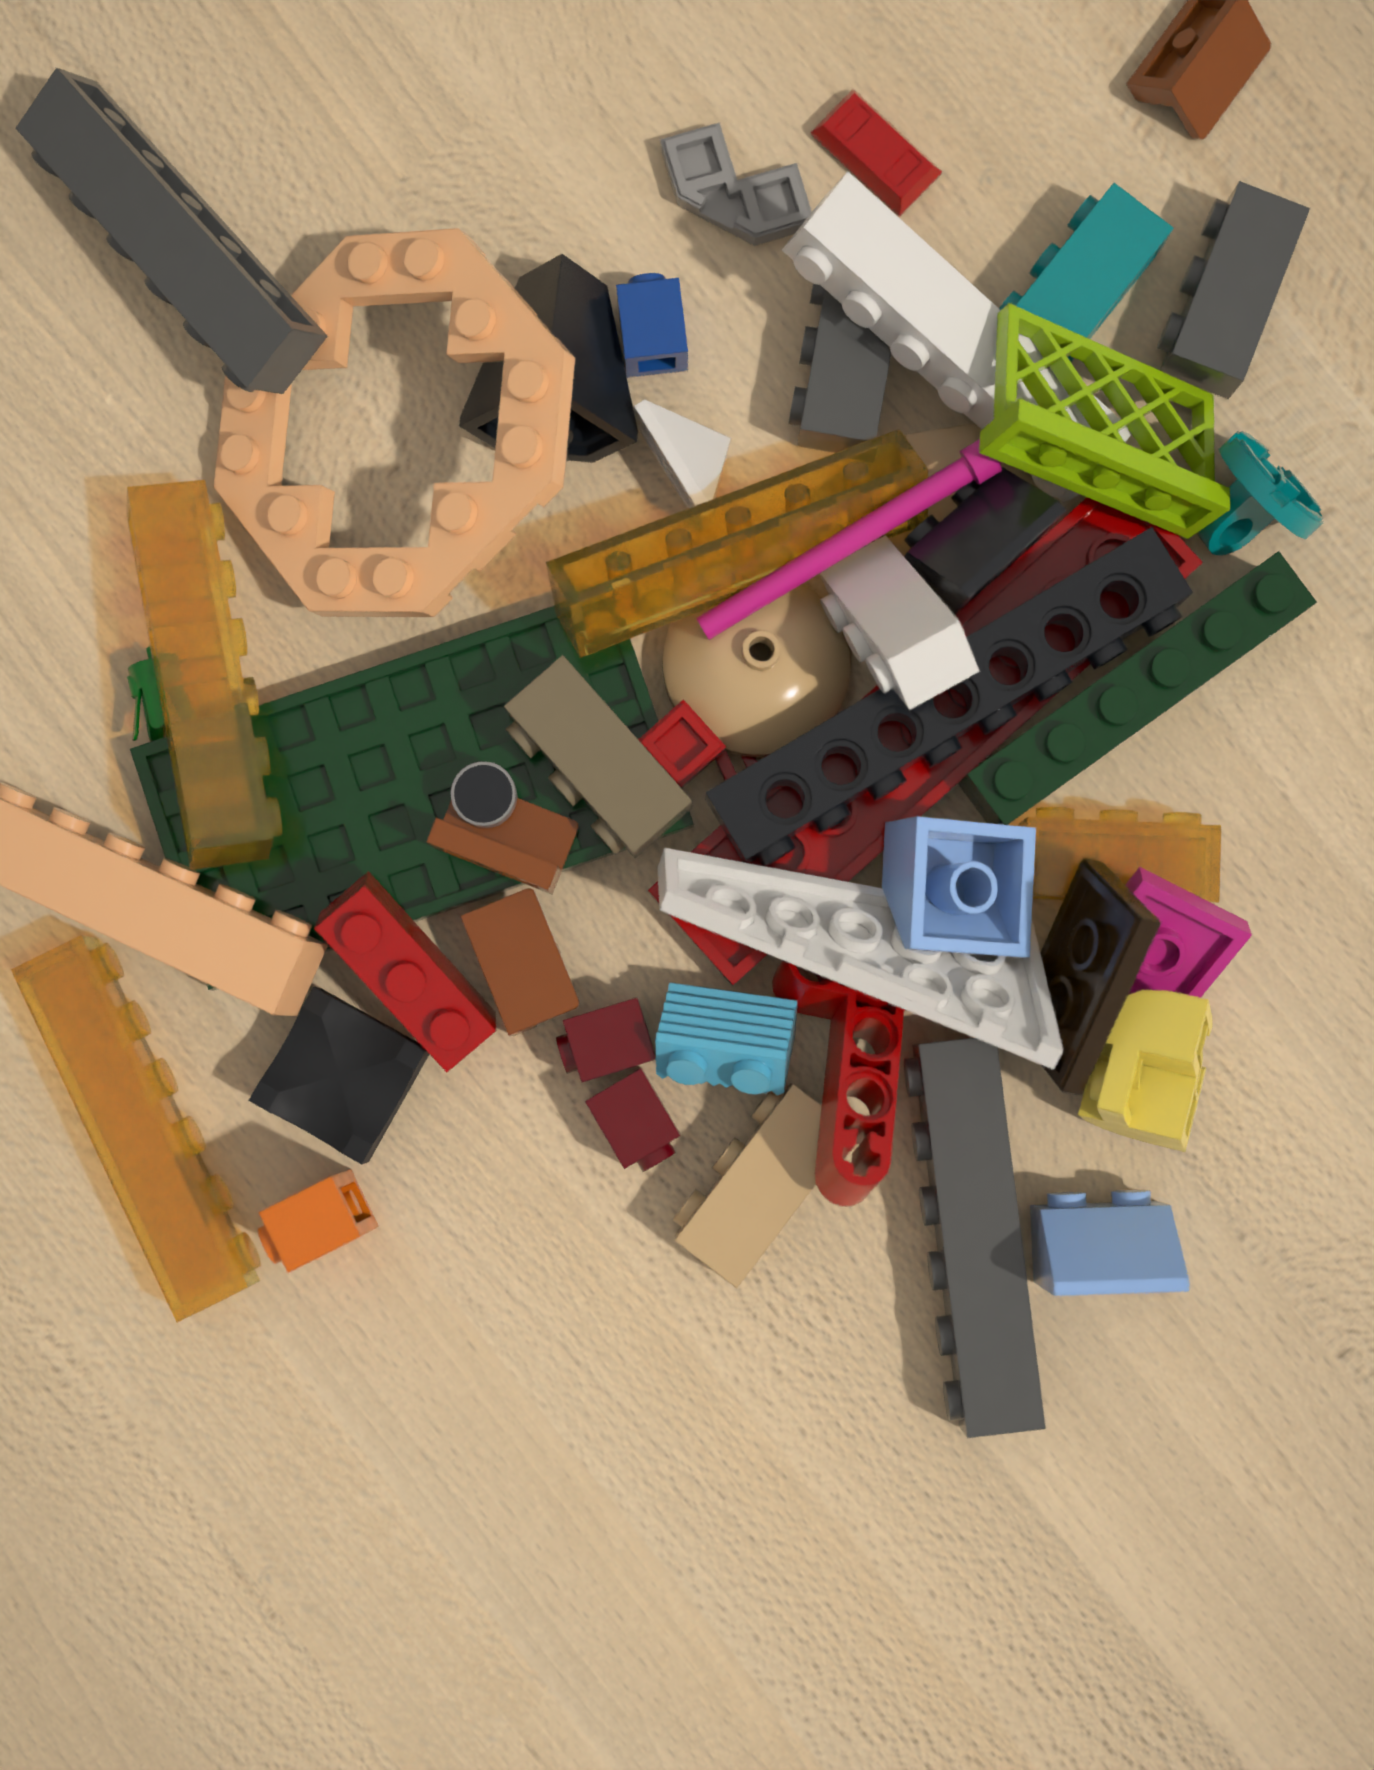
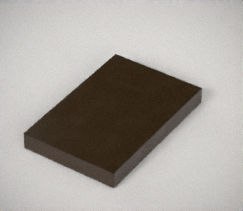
M1083 858L1080 862L1040 952L1063 1047V1053L1054 1070L1043 1065L1041 1066L1062 1092L1082 1095L1162 923L1103 862Z

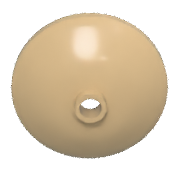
M746 571L723 576L711 581L691 595L681 606L670 624L662 657L664 685L673 708L684 699L726 746V752L745 757H766L835 716L844 701L851 673L850 649L843 631L836 632L821 605L820 599L822 598L804 584H801L709 640L696 618L771 573L763 571ZM757 643L765 644L770 648L772 657L767 661H757L750 655L749 648Z

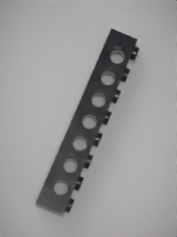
M1151 527L966 637L980 672L949 688L956 690L963 696L966 702L965 715L959 718H948L941 715L935 708L933 697L909 710L894 689L886 693L878 689L710 789L705 794V800L742 862L750 863L758 858L762 866H768L796 848L791 838L812 825L818 834L827 831L852 815L847 804L867 792H869L874 801L884 797L907 782L902 771L924 759L929 768L941 763L962 749L958 738L979 726L984 735L991 733L1015 718L1018 714L1014 710L1013 705L1034 693L1040 703L1069 686L1073 681L1069 677L1068 672L1089 661L1095 670L1124 653L1128 649L1122 640L1143 628L1148 637H1151L1183 617L1177 607L1192 595L1193 592ZM1110 591L1123 596L1129 607L1128 617L1116 619L1107 615L1100 604L1101 593ZM1050 624H1061L1067 627L1074 636V650L1060 652L1053 649L1045 639V627ZM997 656H1005L1014 660L1020 669V681L1013 685H1004L997 682L989 670L990 659ZM887 721H897L904 724L911 733V746L904 751L888 750L879 741L878 727ZM840 753L850 757L857 768L856 779L845 785H837L830 782L822 771V761L827 756ZM779 786H788L796 790L802 799V810L791 818H780L772 814L766 805V796L772 789Z

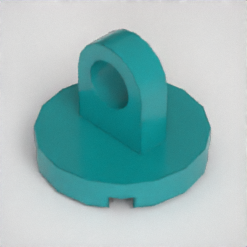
M1237 431L1218 449L1222 459L1237 480L1229 486L1230 510L1197 533L1213 555H1227L1241 549L1274 519L1296 536L1305 540L1323 524V517L1320 513L1321 508L1310 492L1289 469L1286 471L1283 467L1278 466L1276 468L1267 460L1271 456L1268 453L1269 449L1253 436L1244 431Z

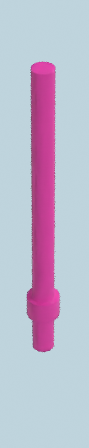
M980 439L959 451L960 459L696 618L707 638L709 640L970 482L975 480L980 485L1002 471L1000 464L1003 462L979 453Z

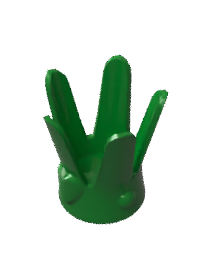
M148 646L146 648L148 659L136 662L128 667L130 675L127 677L131 696L135 699L133 741L137 740L139 733L141 698L148 736L151 742L164 737L165 710L163 694L165 693L183 730L198 725L180 686L179 679L182 677V671L178 668V660L173 657L154 658L153 649Z

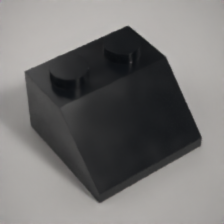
M1001 467V472L980 485L974 480L960 488L951 497V500L958 507L941 522L931 514L904 539L910 547L904 557L954 615L1034 545L1067 511L1058 500L1004 467Z

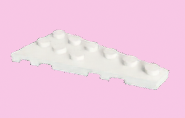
M664 848L658 864L660 911L1054 1070L1063 1053V1047L1033 920L1031 923L1030 958L905 949L883 888Z

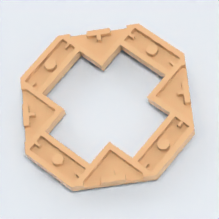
M459 228L346 236L291 295L328 336L302 370L347 368L353 306L452 301L447 356L458 363L504 361L492 482L434 483L428 547L329 548L335 492L322 485L281 486L292 383L284 394L261 390L248 392L235 385L225 375L214 488L307 610L322 617H435L453 599L450 592L473 569L481 571L517 535L513 528L537 504L544 507L564 486L575 357L536 316L537 313L510 282L489 262L477 244Z

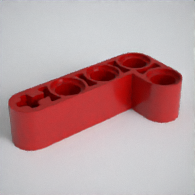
M782 960L772 980L774 995L780 998L798 1000L797 1013L831 1020L815 1165L816 1185L821 1195L829 1202L838 1206H854L861 1203L887 1175L891 1164L904 1009L816 973L814 974L819 982L805 979L797 969L799 966ZM853 1038L866 1040L872 1046L875 1054L863 1052L857 1047ZM847 1097L861 1100L869 1110V1115H862L852 1109L847 1101ZM859 1144V1146L852 1153L851 1162L844 1160L847 1157V1155L853 1150L855 1145Z

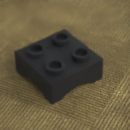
M313 987L286 1040L248 1101L301 1128L362 1165L370 1161L430 1054L415 1040L326 990Z

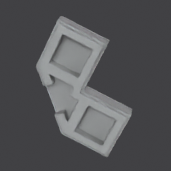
M720 122L660 139L661 152L678 206L754 246L795 234L812 213L797 163L737 180Z

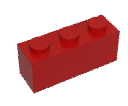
M369 871L319 913L314 929L446 1073L496 1032V1011Z

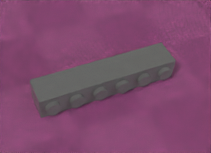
M56 68L16 126V130L34 149L31 153L32 158L44 170L59 177L71 190L69 194L70 201L80 211L96 219L109 233L106 237L109 245L124 258L135 262L147 277L144 282L148 289L164 302L173 305L186 319L183 327L188 334L202 345L211 348L225 363L222 366V370L229 380L248 392L261 390L284 394L328 336L97 81Z
M977 1038L912 1045L914 1058L904 1059V1076L908 1097L919 1096L922 1122L912 1123V1141L916 1161H927L930 1186L920 1187L919 1196L924 1226H935L938 1251L927 1252V1262L932 1290L943 1291L945 1316L935 1317V1327L940 1355L951 1356L953 1381L943 1382L948 1421L959 1420V1427L967 1438L1046 1429L998 1047Z

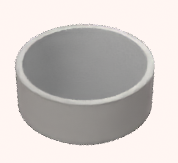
M476 762L463 768L455 777L451 787V801L457 814L468 824L478 828H492L504 823L512 815L517 804V789L509 773L501 766L491 762Z

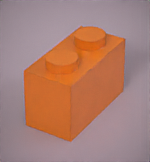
M352 1169L330 1176L258 1212L264 1223L263 1226L258 1228V1235L262 1246L274 1264L283 1262L287 1273L379 1227Z

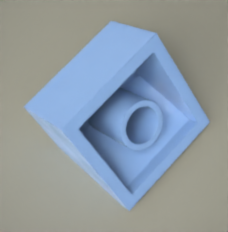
M918 816L885 822L882 888L904 948L1030 958L1036 828Z
M1150 1190L1111 1191L1112 1202L1087 1203L1085 1192L1047 1193V1205H1030L1033 1282L1052 1295L1070 1296L1189 1291V1277L1171 1205L1159 1201H1151Z

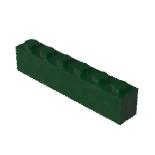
M1278 551L962 778L958 783L986 823L1008 825L1315 605L1317 601Z

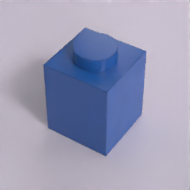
M644 273L630 278L627 284L616 285L627 378L688 371V347L679 278L665 279V276L659 273Z

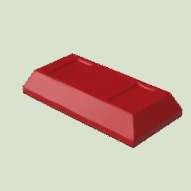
M854 89L811 131V135L899 217L942 174V171Z

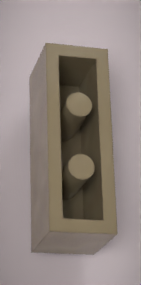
M563 655L504 706L508 716L514 721L505 729L529 758H532L539 751L556 769L548 776V779L572 806L583 799L598 816V819L590 825L591 828L615 855L625 847L636 858L692 809L693 801Z

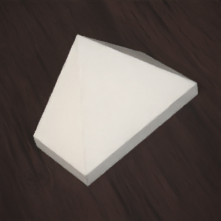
M647 400L641 401L634 406L637 427L698 527L701 528L711 520L731 438Z

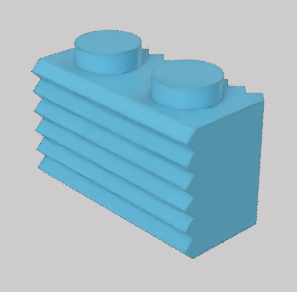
M670 982L663 1012L661 1013L658 1032L656 1033V1074L662 1079L669 1076L675 1082L684 1085L708 1082L712 1086L720 1083L725 1088L733 1085L739 1091L747 1094H765L772 1091L778 1096L784 1093L796 1035L798 1000Z

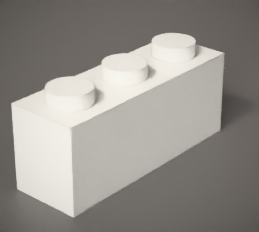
M886 535L819 573L829 594L820 599V602L833 628L837 633L843 631L860 663L866 661L868 669L880 690L886 693L894 689L909 710L980 672L959 620Z

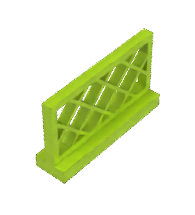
M1008 303L997 313L994 420L980 431L979 453L1187 539L1230 510V488L1215 482L1214 394L1013 304ZM1019 334L1032 340L1043 356V359L1036 363L1032 361L1019 342ZM1071 356L1082 361L1096 382L1086 386L1067 357ZM1050 367L1069 397L1059 401L1040 373L1042 370ZM1119 379L1134 384L1147 405L1139 409ZM1018 383H1024L1039 406L1021 398L1017 399ZM1102 390L1121 417V420L1112 424L1093 396L1094 393ZM1169 401L1192 410L1191 431L1188 430ZM1076 405L1091 428L1073 421L1066 409ZM1153 412L1173 442L1164 446L1144 416ZM1127 427L1142 450L1126 444L1118 431ZM1178 449L1192 469V472L1177 466L1169 453Z

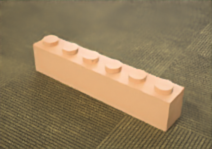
M0 783V886L272 1015H298L328 944L308 936L312 927L310 923L279 910H275L272 918L252 910L256 900L252 896L223 884L218 885L216 892L196 884L200 875L196 870L163 858L160 866L141 858L145 847L113 833H108L105 841L86 833L90 825L89 821L55 807L51 815L45 814L33 808L37 797L16 787Z

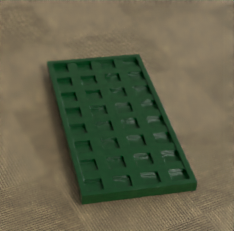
M611 586L131 748V755L165 858L199 872L200 875L196 884L216 892L218 885L223 884L252 896L256 899L252 910L272 918L275 910H279L310 923L312 927L308 936L326 944L328 943L314 929L319 913L368 871L412 920L417 922L526 885L437 850L427 843L435 819L443 820L451 802V787L455 777L463 768L476 762H491L505 769L515 783L517 798L575 820L578 823L579 830L562 872L614 855L590 826L598 819V816L583 799L572 806L548 779V776L556 769L539 751L532 758H529L505 729L514 721L508 716L504 708L510 700L563 655L637 739L642 737L658 722L613 587ZM690 811L658 839L693 828L694 823ZM328 944L325 953L334 949ZM207 984L208 990L214 991L218 989Z

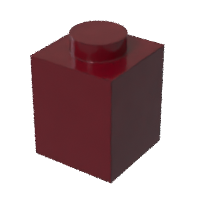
M637 997L562 1020L566 1034L556 1037L566 1073L578 1070L581 1083L656 1060L653 1044Z
M643 1068L585 1101L624 1169L637 1162L642 1172H645L676 1153L670 1142L680 1137L681 1133Z

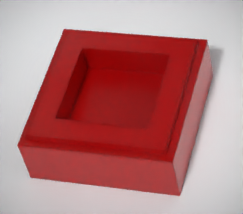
M684 699L638 739L681 789L726 750L723 742Z

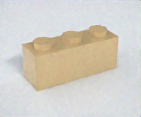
M792 1083L789 1084L784 1093L778 1096L772 1091L767 1093L751 1115L759 1123L755 1131L745 1144L737 1138H734L712 1166V1169L719 1173L720 1177L706 1195L695 1189L672 1219L681 1226L675 1234V1241L736 1289L816 1185L815 1165L822 1106Z

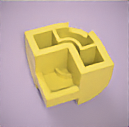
M1140 990L1129 994L1087 1082L1078 1115L1085 1121L1110 1132L1142 1142L1186 1152L1206 1067L1202 1066L1203 1048L1206 1036H1210L1213 1027L1209 1000L1162 990Z

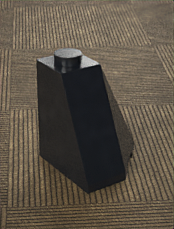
M560 254L519 277L515 289L537 313L536 316L575 357L567 442L568 461L594 463L636 443L638 428L608 286L567 256ZM504 361L483 362L459 422V427L493 448H496Z

